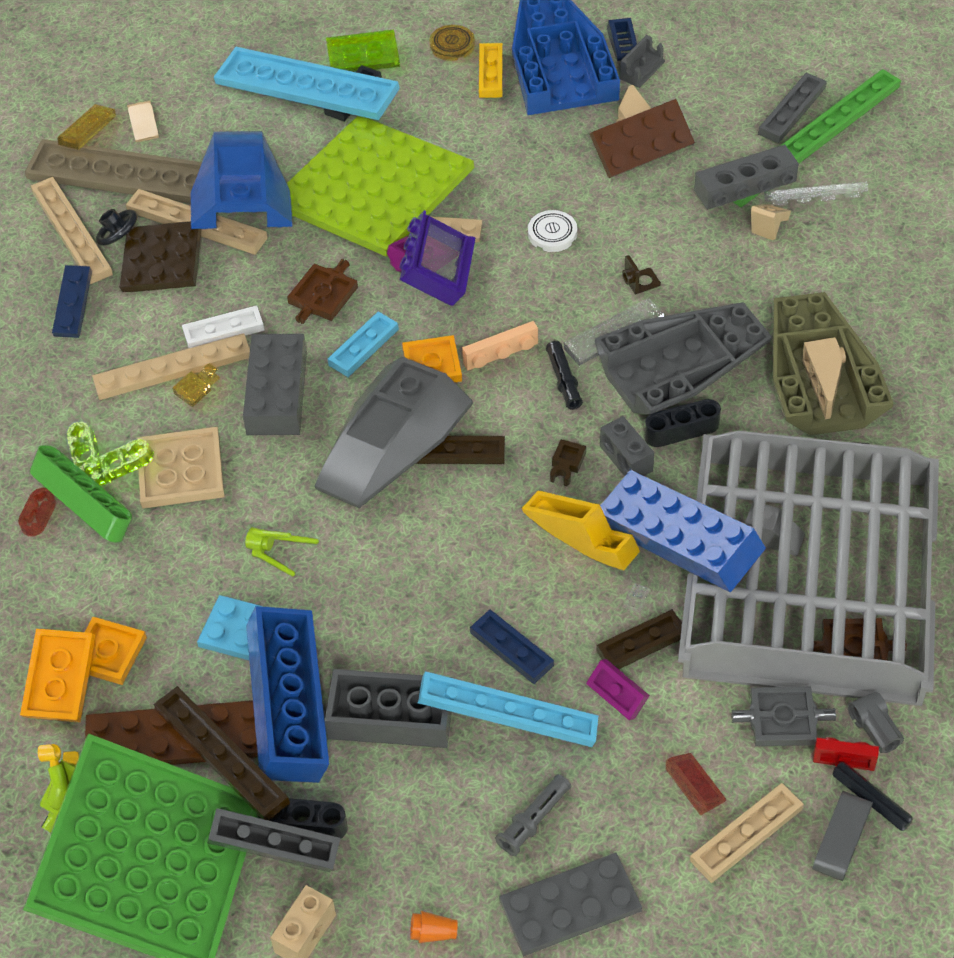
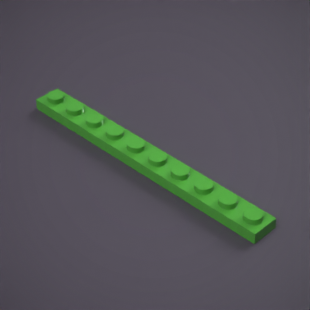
M884 69L880 70L782 145L785 144L797 162L801 163L900 87L901 80ZM760 193L733 201V203L742 208Z

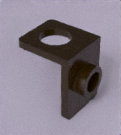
M630 255L625 256V270L622 271L623 279L631 287L635 295L661 286V282L651 268L639 271ZM646 275L652 279V282L648 285L639 284V278Z

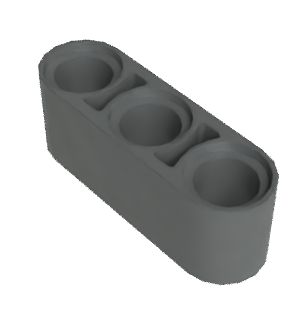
M842 791L815 858L813 870L840 881L844 880L845 872L848 870L873 802Z

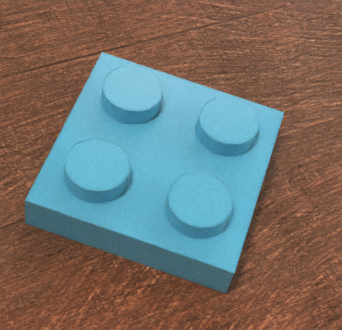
M219 595L197 641L198 647L249 660L246 625L255 606L260 605Z

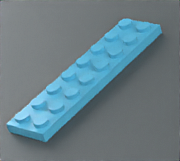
M240 47L234 48L214 75L215 83L218 85L374 120L381 118L400 89L398 81Z

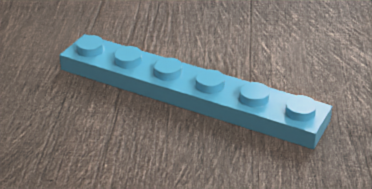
M426 671L422 676L418 699L419 704L593 747L596 742L598 715Z

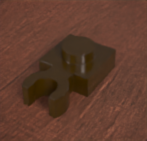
M560 439L552 458L553 468L550 471V482L554 483L557 476H563L564 486L567 487L571 482V472H579L586 455L587 446Z

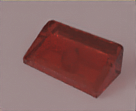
M691 753L674 756L666 760V771L700 816L726 801L724 795Z

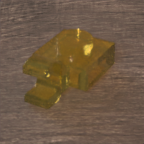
M209 363L197 375L191 371L172 388L174 394L191 407L195 406L211 391L210 386L220 379L215 374L217 368Z

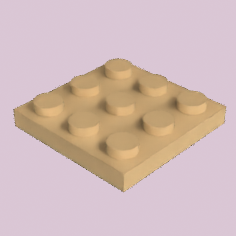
M218 427L137 437L140 503L142 509L225 497Z

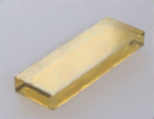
M94 104L57 137L58 145L77 150L81 149L116 117L115 109Z

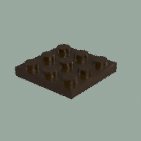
M191 221L133 227L126 234L119 286L121 291L140 292L196 286L202 229H191Z

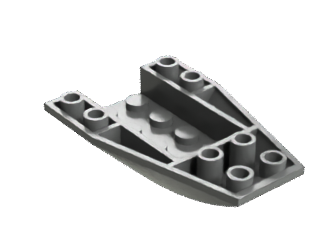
M741 302L640 320L595 338V344L607 379L631 411L637 414L650 415L696 396L772 340V336L745 303Z
M400 357L384 367L355 402L318 476L315 489L354 507L361 508L442 443L473 405L472 399L443 372L405 357Z

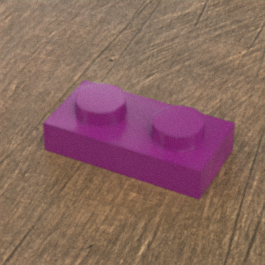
M607 659L600 660L586 682L589 687L628 720L636 718L650 696Z

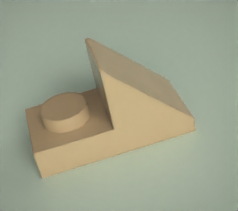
M145 101L127 105L135 141L141 142L159 138L151 102Z
M772 204L752 206V233L775 240L780 222L789 220L791 211Z

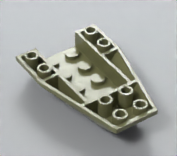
M825 292L774 298L773 383L785 420L808 435L863 429L893 407L894 403L878 362ZM835 337L839 347L844 348L846 362L842 363L841 376L831 418L825 419L802 362L805 342Z

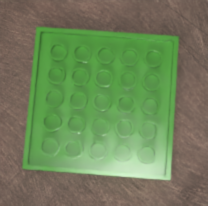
M88 734L23 910L156 958H215L246 856V852L207 843L215 811L218 808L256 818L257 814L229 786Z

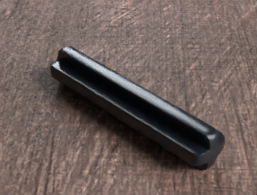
M840 762L834 768L833 777L858 797L873 802L872 808L895 827L904 831L910 826L913 817L848 764Z

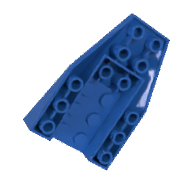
M520 0L512 54L527 115L618 101L620 97V78L604 35L573 1Z

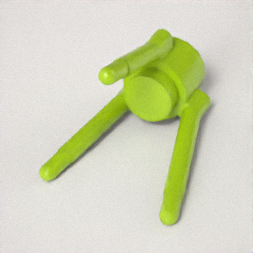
M251 527L248 530L245 540V546L248 549H252L251 555L253 557L261 558L290 576H295L293 570L264 553L272 549L274 539L299 543H319V540L316 538L294 536L288 532L268 531L256 527Z

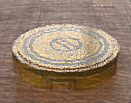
M445 25L436 29L431 34L429 46L435 57L446 61H456L459 57H468L474 51L475 38L474 34L464 26Z

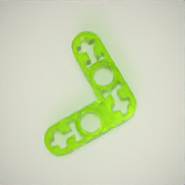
M82 421L75 422L67 431V440L73 463L89 477L91 474V478L100 486L147 465L154 456L153 449L143 439L133 440L100 456L95 434L87 423ZM80 434H81L82 440H83L84 442H80V440H79ZM88 450L91 451V454L87 459L80 460L81 455ZM118 459L121 460L118 467L110 469L112 462Z

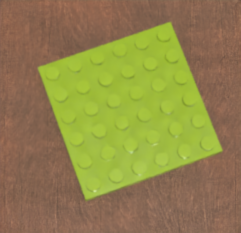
M357 116L287 182L290 190L292 216L388 257V246L410 234L408 226L414 217L417 218L424 210L426 215H429L475 168L474 160L369 118Z

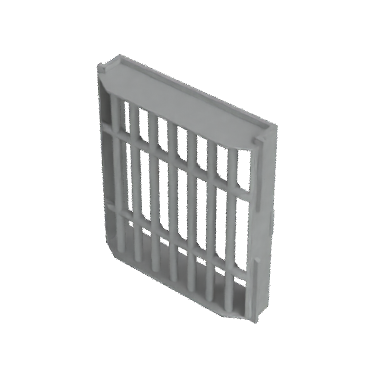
M734 431L716 436L704 434L696 501L706 505L707 496L723 497L725 499L724 514L735 519L736 501L738 499L752 500L754 504L751 527L755 529L761 541L765 503L772 502L782 505L775 591L758 590L760 557L747 572L746 588L735 587L731 593L713 584L697 583L698 576L689 573L678 662L684 663L682 677L758 687L811 686L812 693L858 699L872 692H878L885 702L922 706L926 692H933L935 602L930 598L932 542L937 539L939 459L927 458L908 448L747 431ZM710 463L729 465L727 486L708 485ZM740 466L757 468L755 489L738 488ZM768 469L785 471L783 492L766 491ZM796 472L813 474L812 496L795 494ZM825 475L842 477L841 499L823 497ZM853 478L870 480L869 502L852 500ZM882 481L899 483L898 505L881 503ZM911 484L924 486L923 508L910 506ZM795 505L808 506L811 509L805 595L787 593L793 510ZM824 508L836 509L840 512L835 598L817 596L822 510ZM853 511L867 513L869 516L865 602L847 600L851 513ZM881 515L896 516L898 519L894 605L876 603ZM910 518L923 519L920 608L906 607ZM696 594L713 596L715 602L711 641L690 645ZM728 598L743 599L744 601L741 643L723 641L726 602ZM758 601L769 602L774 605L771 647L753 645L756 603ZM787 605L802 606L804 609L801 650L783 648ZM817 608L830 609L834 612L831 654L813 652ZM846 612L862 613L864 616L862 658L844 656ZM877 615L891 616L894 619L892 661L874 659ZM907 618L920 620L918 670L905 664Z

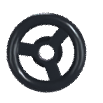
M115 209L105 212L99 219L102 227L96 236L97 243L102 246L110 245L125 236L135 225L138 218L137 212L132 209L124 210L120 213H117ZM109 231V236L104 238L105 234Z

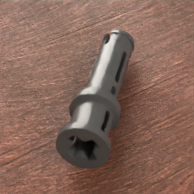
M557 774L523 813L515 814L511 825L503 833L500 832L496 835V842L501 849L511 856L519 854L520 846L528 837L532 838L536 834L537 825L571 788L570 782L564 776ZM551 795V797L549 798V800L541 807V809H539V807H540V806L545 802V800Z

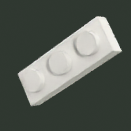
M257 306L182 325L188 348L243 333L246 336L264 331V325Z

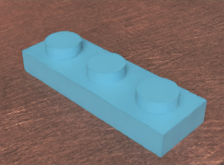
M378 311L327 359L328 366L349 377L399 330L398 323Z

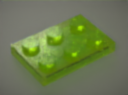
M394 29L326 38L330 67L356 72L361 65L374 70L400 67Z

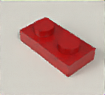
M832 737L817 738L813 762L835 766L840 762H845L851 768L875 771L879 746H872L866 742H844Z

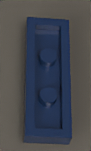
M65 265L52 329L54 337H80L92 276L90 266Z
M491 609L470 626V633L532 684L539 681L554 667V659Z

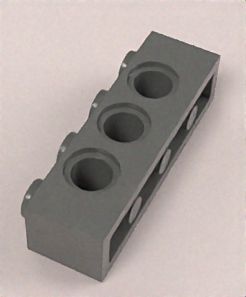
M784 144L695 172L694 191L708 210L796 182L799 163Z

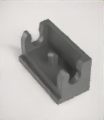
M646 35L621 60L620 80L640 88L665 62V59H663L664 48L662 43L655 50L652 47V37Z

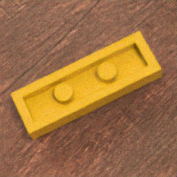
M479 43V98H500L503 93V43Z

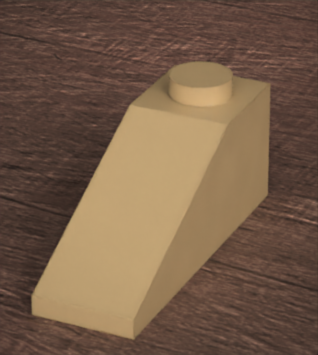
M835 337L805 342L802 362L825 419L831 418L841 376L842 363L846 362L844 348L839 347Z

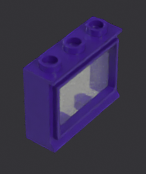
M424 210L409 223L408 231L410 234L404 244L406 252L399 266L402 269L400 280L453 306L466 292L476 237L467 236L426 215Z

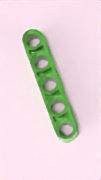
M48 445L39 446L30 468V474L104 539L110 542H121L131 521L132 513L58 449Z

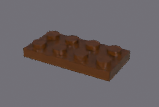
M677 99L600 128L589 134L608 178L647 164L695 143Z

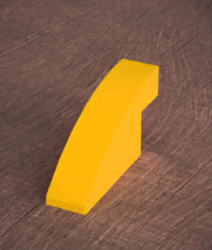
M538 490L521 508L523 513L545 531L591 559L608 566L625 570L640 553L633 535L611 530L599 504Z

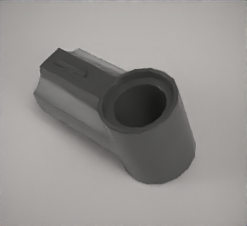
M872 692L848 704V712L851 719H856L854 723L858 728L863 727L875 746H879L880 753L893 751L903 743L904 737L889 717L887 704L880 693Z

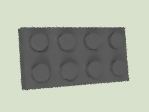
M617 853L499 896V901L523 957L642 912L641 903Z

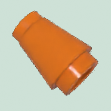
M420 911V914L412 913L410 939L418 940V943L456 939L458 921L425 911Z

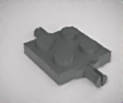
M811 686L751 688L750 710L731 711L732 723L750 722L754 730L755 746L815 745L817 722L836 721L835 708L817 709L813 701Z

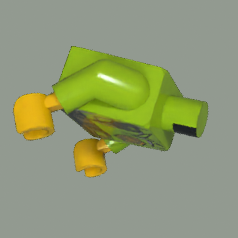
M56 744L40 745L38 747L39 760L41 762L50 761V768L47 770L51 781L40 802L41 807L50 811L41 826L50 833L79 758L78 752L68 751L63 753V760L59 763L61 748Z

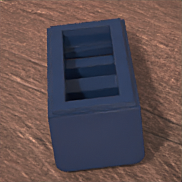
M631 18L608 20V36L616 60L621 61L628 54L621 52L631 51L637 45ZM627 44H630V46H626V47H620V46H619V45H627Z

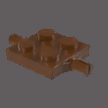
M341 259L335 268H325L314 263L287 296L288 304L302 309L295 316V320L298 323L304 324L312 314L332 321L357 290V280L344 274L350 266L346 259L345 261Z
M864 618L845 619L844 656L862 658ZM876 618L874 659L888 661V652L893 651V639H888L885 634L882 618ZM823 619L822 641H814L813 652L831 654L833 619ZM905 639V651H906V650H907V643H906V639Z

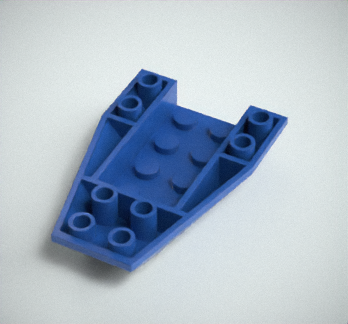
M213 132L190 193L191 229L217 228L216 213L266 212L267 227H292L290 190L263 132Z

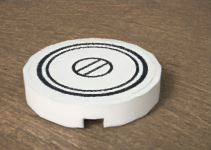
M547 210L538 213L528 224V239L536 248L539 246L543 248V251L559 252L565 250L577 238V223L572 216L562 211Z

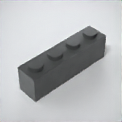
M216 808L207 843L331 872L334 867L340 838Z

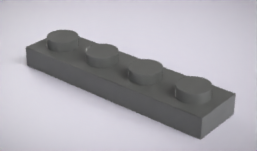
M806 72L760 125L758 135L780 143L826 89L827 81Z

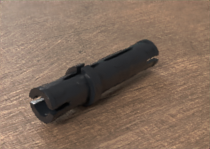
M552 341L546 345V351L558 380L557 388L563 394L566 407L570 410L577 409L583 404L577 389L578 381L572 375L562 343L560 341Z

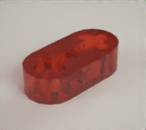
M47 488L34 490L19 516L18 523L20 529L26 536L33 537L41 534L56 507L54 494Z

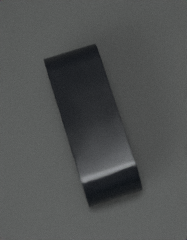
M704 399L652 413L645 421V441L652 447H662L716 432L720 424L721 406L715 400Z
M289 798L290 803L278 812L275 818L269 820L340 839L346 835L348 830L345 810L340 804L334 802ZM300 817H309L303 822L296 821ZM330 820H339V822L334 825L326 824Z

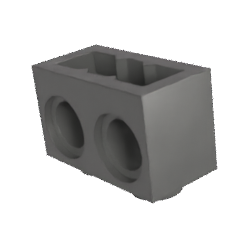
M624 416L600 427V447L624 476L630 470L643 476L653 472L654 451Z

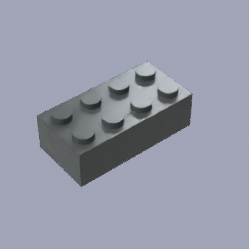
M304 334L251 335L243 409L246 435H300L307 359Z
M333 669L325 726L327 737L332 740L447 748L452 712L418 703L423 675Z

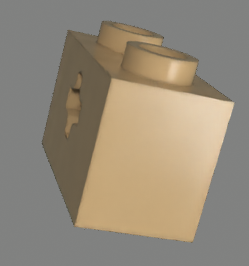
M306 885L270 937L274 953L283 958H308L336 916L333 899Z

